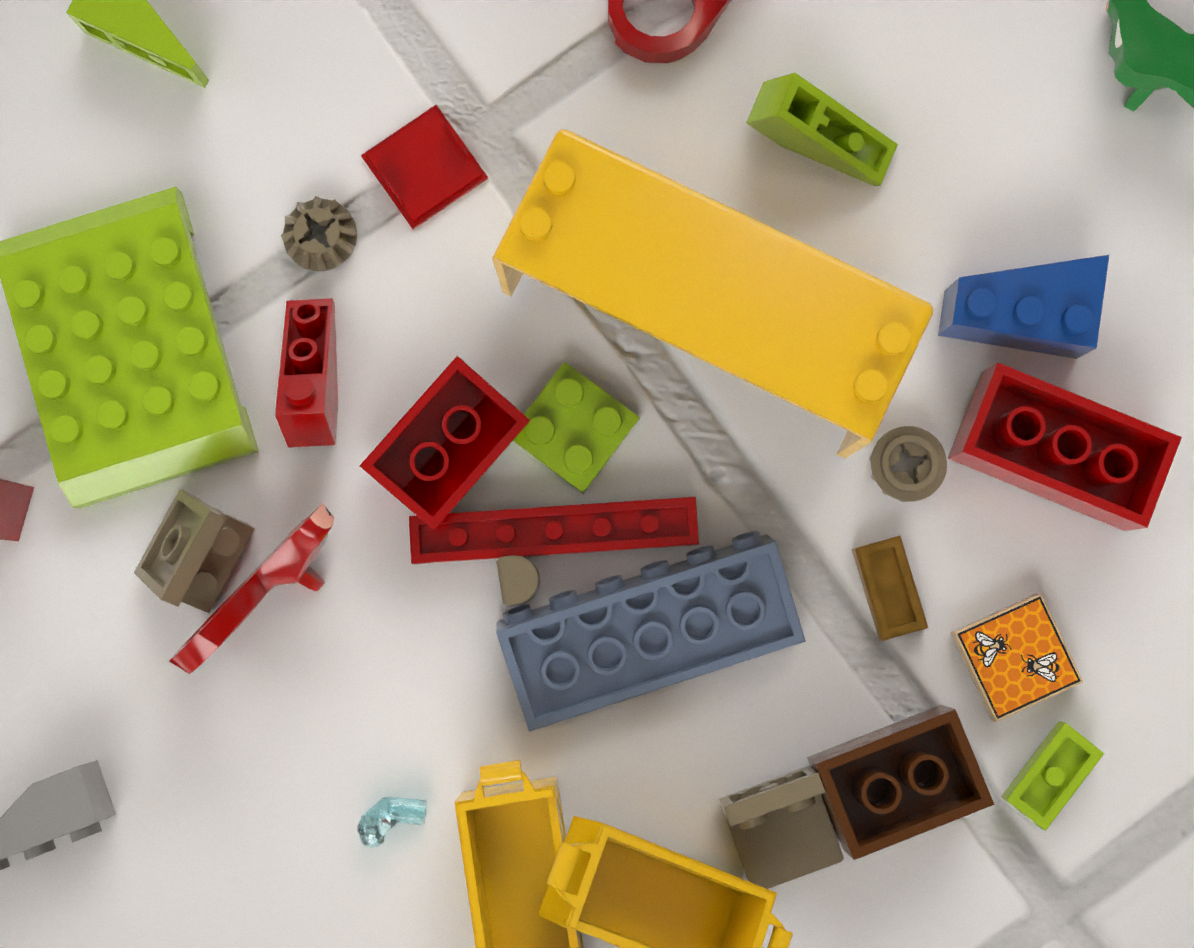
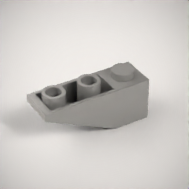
M98 760L79 765L32 783L0 817V870L10 867L7 857L23 852L25 859L29 860L56 849L54 839L70 834L73 843L102 831L99 822L116 815Z

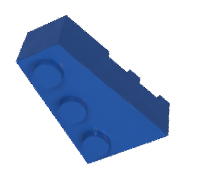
M1109 255L959 277L944 291L938 336L1077 359L1097 348Z

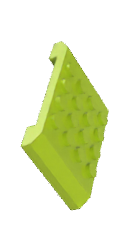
M176 186L0 241L1 283L57 482L72 508L81 509L259 452L247 409L241 405L192 242L191 236L195 234L184 197Z

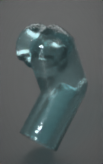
M384 797L361 816L358 822L357 831L360 835V841L367 847H377L384 843L386 833L397 823L424 825L427 800Z

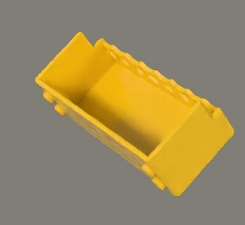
M566 129L559 130L555 134L492 257L502 291L506 295L512 297L522 275L525 274L847 430L836 454L844 459L873 441L933 315V307L929 302Z

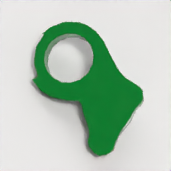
M1108 0L1105 9L1113 24L1108 54L1115 63L1114 75L1124 86L1134 88L1124 107L1134 112L1153 91L1170 88L1176 91L1194 108V34L1185 32L1174 22L1157 12L1150 6L1147 0Z

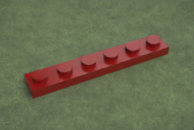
M696 497L449 513L435 530L431 529L418 516H409L411 564L413 565L489 560L512 555L533 557L699 545Z

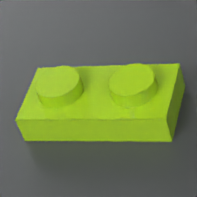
M1058 721L1002 794L1001 798L1037 827L1046 831L1105 753L1066 722Z

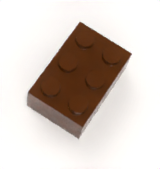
M936 706L807 757L810 767L817 771L825 789V793L821 795L842 848L853 860L995 805L957 711L947 706Z

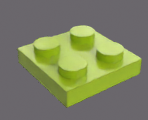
M564 361L524 415L531 421L517 435L513 442L584 494L638 423L640 417Z

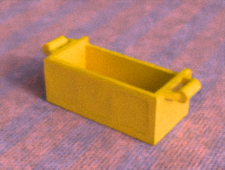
M520 760L480 766V780L477 788L461 792L454 802L475 947L584 948L580 931H572L538 916L549 886L546 883L560 844L561 842L564 843L566 838L557 776L530 780L522 770ZM523 780V782H518V783H512V784H506V785H499V786H493V787H487V788H484V787H483V786H489V785L502 784V783H508V782H514V781Z
M573 816L565 841L560 844L546 883L549 886L538 916L564 928L580 931L619 948H762L769 924L774 927L767 948H789L793 933L787 931L782 923L771 913L777 896L776 892L605 823Z

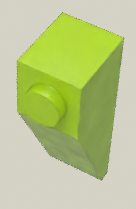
M72 0L66 13L84 33L205 88L208 84L209 79L147 0Z
M796 72L764 81L746 121L748 125L781 147L873 186H881L898 146L896 142Z

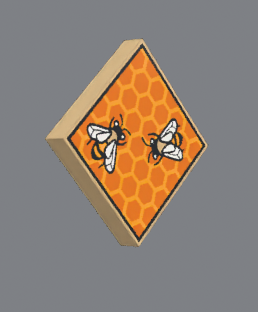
M1034 594L950 632L991 721H1000L1083 683L1042 594Z

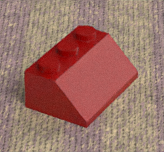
M456 356L359 467L431 529L435 530L531 420L460 357Z

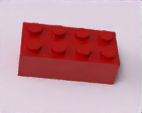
M997 362L981 372L947 459L1120 530L1130 531L1148 528L1182 437Z

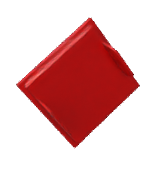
M434 105L361 155L413 230L488 179L484 170L437 105Z

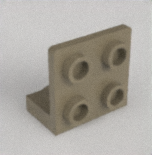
M807 766L719 798L749 882L769 889L843 861L844 857L821 796L822 793H825V789L819 773L812 767Z

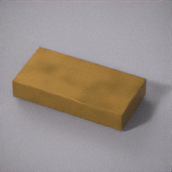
M901 536L852 549L879 641L927 629V621Z

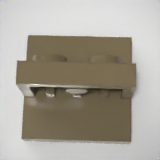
M179 489L136 567L134 574L162 601L177 607L183 602L210 613L255 528L246 522L207 505L198 497Z

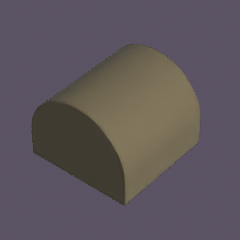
M521 556L499 557L496 564L503 604L513 606L524 604L533 599L540 588L541 582L537 567L531 561Z

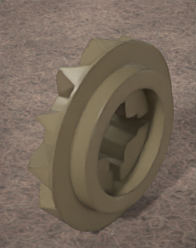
M315 196L313 200L305 203L297 202L296 208L289 216H284L285 226L281 237L287 254L299 266L311 271H328L343 264L352 254L357 241L356 224L350 212L335 199L328 200ZM310 220H313L314 223L317 222L321 227L330 225V228L325 231L328 238L326 241L330 245L329 248H326L323 243L320 244L316 239L308 242L307 238L312 235V231L309 228L311 226L309 224Z
M915 426L898 427L884 434L877 440L869 458L872 470L871 478L876 481L883 494L900 502L919 501L929 497L941 486L947 471V458L941 443L930 432ZM900 452H905L908 458L925 457L924 461L913 468V479L912 477L909 478L906 471L898 473V471L891 472L890 468L895 467L896 463L901 461Z

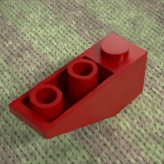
M333 298L286 301L275 417L288 448L335 445L338 416L334 300Z

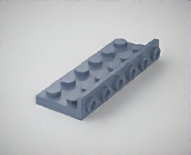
M759 531L747 532L732 539L733 545L715 550L714 546L700 547L686 554L687 560L669 565L667 560L654 562L640 569L641 575L623 580L622 575L611 576L594 584L595 590L577 595L576 590H569L550 597V604L533 610H531L530 605H522L504 612V619L496 623V634L529 732L806 642L776 541L767 534L760 536Z

